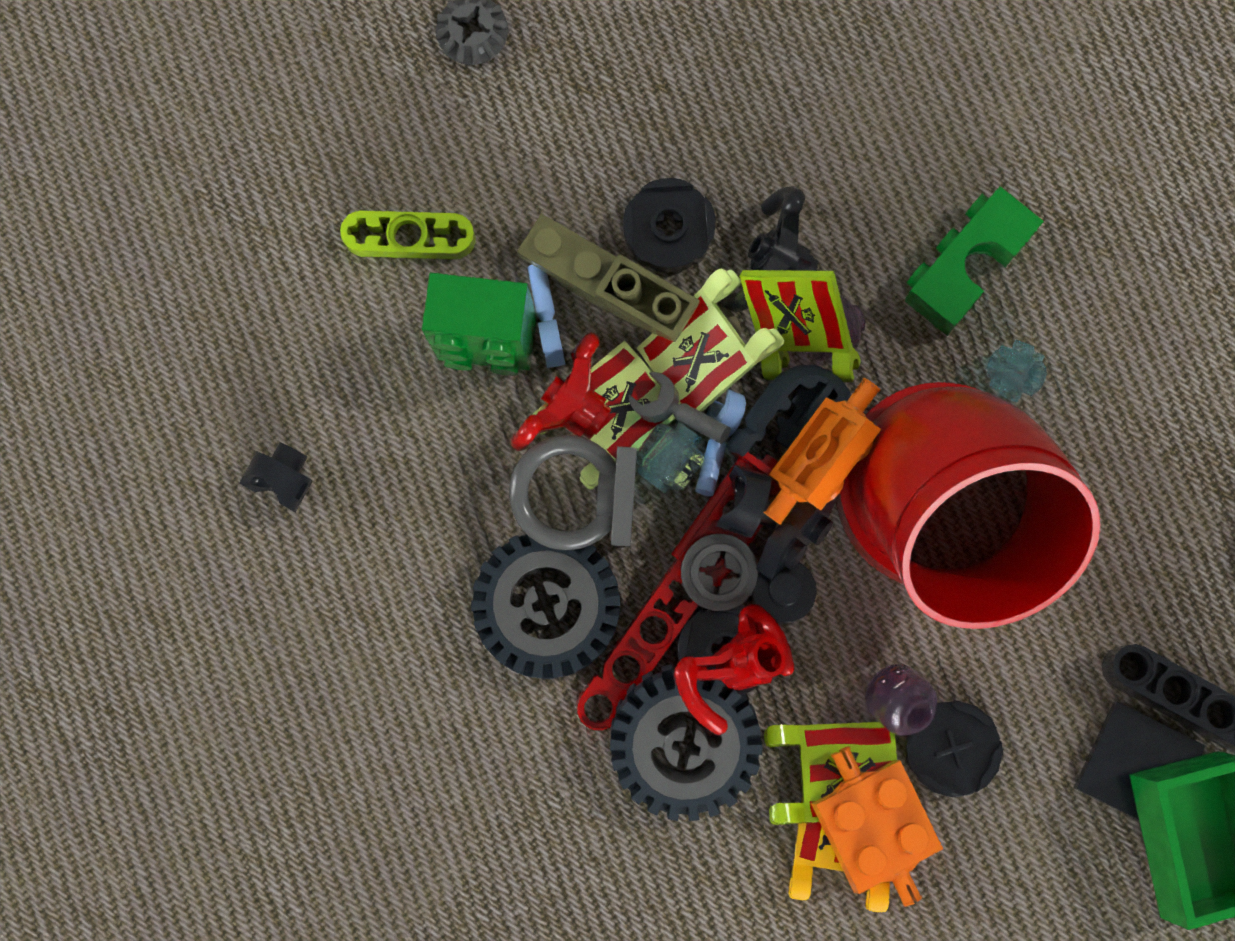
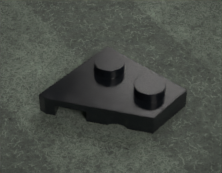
M839 494L832 501L827 502L821 511L808 502H797L790 514L782 521V524L769 536L756 570L772 580L785 567L790 570L793 569L803 558L808 545L811 542L815 545L820 544L829 533L833 521L828 518Z

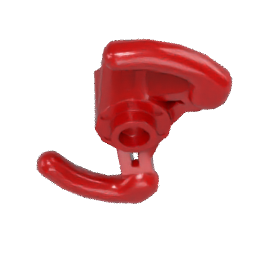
M593 332L587 333L571 352V359L574 362L571 374L564 381L558 376L555 377L541 397V400L547 403L545 409L539 411L536 415L528 416L511 438V446L514 450H525L537 434L565 427L576 436L581 437L583 434L588 439H591L609 415L611 408L604 404L607 399L591 389V357L600 343L597 334Z
M757 604L748 605L741 609L738 616V634L728 644L723 645L718 652L709 657H683L674 669L677 689L688 711L702 726L716 735L724 734L727 731V720L713 711L703 700L697 689V681L721 680L728 688L740 691L771 683L772 678L777 675L789 676L794 672L792 651L784 631L775 618ZM716 666V669L707 670V667Z

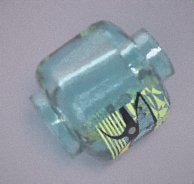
M681 422L675 428L667 424H658L637 450L636 461L640 467L636 472L665 494L669 489L675 491L683 490L699 471L704 461V452L697 447L702 438Z

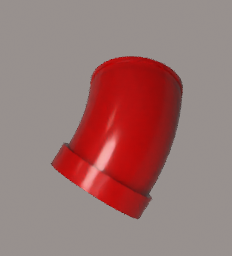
M935 382L915 385L900 390L886 397L865 415L881 431L875 437L869 454L857 462L846 477L842 490L836 500L839 519L847 537L857 552L877 571L892 580L904 584L909 597L924 614L940 623L959 628L983 629L1010 624L1027 618L1052 604L1067 592L1083 574L1093 557L1099 540L1100 515L1096 500L1059 446L1039 424L1021 409L995 395L970 386ZM1026 470L1027 498L1022 518L1013 535L997 552L981 562L955 569L927 567L910 560L913 545L922 526L931 514L950 496L982 478L1002 472Z

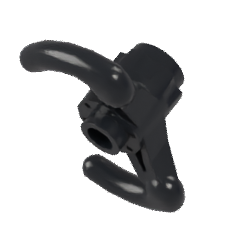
M795 186L783 187L771 194L761 204L762 212L765 215L772 216L781 208L782 210L776 230L773 229L766 235L760 233L752 242L748 251V257L751 259L750 269L817 271L818 260L810 254L811 250L798 243L799 213L805 202V194L802 190ZM743 288L738 294L733 292L720 300L723 307L732 312L748 309Z

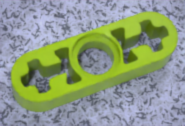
M355 211L343 220L340 228L341 238L348 250L361 257L461 259L473 250L476 242L472 224L465 216L457 213ZM388 223L386 236L389 245L383 246L384 241L381 236L374 235L366 236L365 243L359 244L356 237L351 234L352 232H358L361 224H367L369 230L373 233H384L382 224ZM414 224L421 229V237L415 245L406 247L396 242V232L402 225ZM428 225H434L433 229L435 234L438 235L450 234L451 227L457 226L461 234L466 235V238L458 239L457 246L451 247L446 238L433 237L435 246L428 247L430 243Z

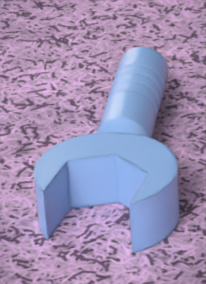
M530 265L528 266V273L536 315L541 320L538 323L547 368L565 365L557 320H553L555 310L548 275L536 266Z
M728 389L725 404L715 400L708 408L707 416L731 428L728 437L737 430L741 423L746 406L745 397ZM713 439L708 440L703 458L704 461L695 488V492L704 496L714 495L726 449L725 442L720 444Z

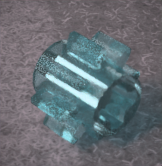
M1015 340L1012 349L1002 345L992 354L987 365V373L991 379L989 387L998 390L1000 396L1014 402L1019 401L1021 393L1032 396L1041 389L1046 379L1047 370L1042 362L1045 356L1035 352L1033 345L1019 340Z

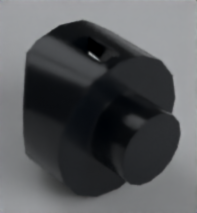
M279 442L272 457L256 451L239 484L255 493L274 491L279 503L296 513L312 483L310 478L299 473L307 456Z
M734 465L729 474L734 493L733 509L729 513L722 515L715 523V527L748 538L754 535L759 524L774 529L777 522L764 514V511L767 510L777 496L769 493L772 482L771 476Z
M800 562L791 570L785 567L772 580L758 572L756 586L751 594L752 603L762 606L775 618L779 625L792 624L806 616L813 607L817 595L816 581L810 570Z

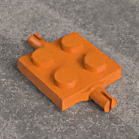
M863 377L861 383L847 401L835 402L827 397L824 399L770 472L769 476L778 482L779 488L782 490L767 510L764 511V514L781 525L797 501L808 502L821 511L827 502L837 497L842 490L844 479L856 463L869 454L875 437L881 431L863 413L876 394L880 392L881 389Z
M849 746L844 747L839 752L831 754L844 781L832 793L811 803L854 893L861 894L881 882L892 881L900 896L902 905L904 907L915 904L914 901H920L922 896L909 872L920 861L943 850V847L901 760H893L874 771L861 772L850 750L851 748Z

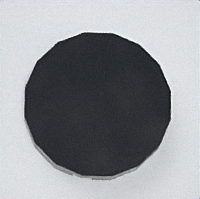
M961 701L941 702L920 712L909 726L905 741L906 760L916 780L931 792L947 797L967 796L987 787L998 773L1003 756L1002 741H1000L999 733L996 730L997 727L991 717L977 706Z

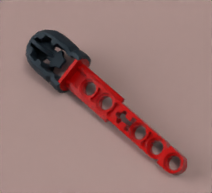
M797 365L781 372L768 385L746 416L747 428L736 430L726 444L730 453L738 459L734 465L769 475L778 461L768 454H765L762 459H757L748 451L754 442L761 441L765 436V427L775 413L788 410L791 404L795 407L788 419L780 416L776 420L779 431L774 440L788 449L824 399L827 397L835 402L847 401L851 396L849 388L833 372L818 365ZM793 390H796L797 392L795 393V395H794V396L792 397V399L790 400V399L788 398V395H789ZM733 467L672 551L671 555L676 558L603 661L601 676L595 673L579 695L576 710L580 721L587 728L603 731L611 727L620 699L624 700L627 696L628 688L633 683L636 685L640 684L642 676L655 668L698 607V604L692 599L689 601L682 598L678 600L672 608L673 611L681 613L676 622L665 611L653 607L659 598L665 605L671 600L674 593L668 587L673 580L682 583L680 565L688 548L704 536L713 534L731 535L749 546L763 525L759 524L754 535L748 538L715 527V523L723 515L724 506L729 501L734 500L732 482L729 478ZM772 478L769 493L778 495L782 489L779 488L778 482ZM721 551V557L715 566L699 567V571L713 577V585L716 587L720 586L721 580L726 578L731 572V569L724 567L723 551ZM651 616L662 618L667 626L665 637L657 643H648L640 635L642 622ZM623 655L634 657L639 664L637 677L629 682L617 680L612 673L614 661ZM604 695L611 701L612 710L606 719L594 721L586 716L584 706L591 696Z

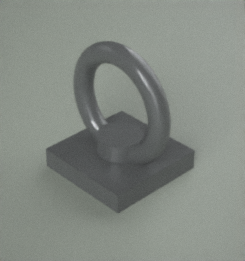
M560 435L538 442L520 458L510 480V506L518 525L534 541L556 550L585 548L602 539L611 529V545L631 546L637 448L617 447L615 462L604 448L583 437ZM570 454L582 457L592 463L599 471L597 517L590 524L578 530L559 531L548 527L536 517L529 503L528 488L533 473L544 461L557 455Z

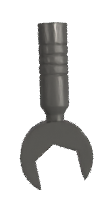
M649 373L661 385L658 400L641 405L629 395L632 408L645 421L661 422L673 414L677 421L720 444H723L730 434L731 428L707 416L686 403L678 404L679 393L677 388L662 373Z

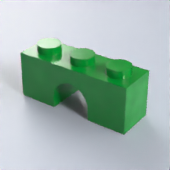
M1001 186L990 198L984 193L978 197L965 214L971 219L961 232L953 227L936 247V250L941 253L939 258L931 267L923 262L906 282L912 289L905 302L946 336L951 333L984 292L967 275L965 259L974 254H985L991 256L1006 268L1044 222Z

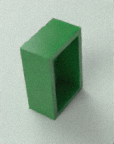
M430 272L422 331L438 360L444 361L445 367L455 370H472V364L491 366V372L507 376L518 375L519 369L530 371L537 316L528 283Z
M1216 751L1129 774L1160 918L1191 930L1235 917V755Z

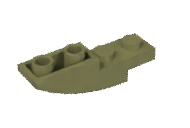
M542 213L517 250V254L521 259L557 279L562 287L623 320L673 342H676L700 304V300L621 254H618L617 257Z

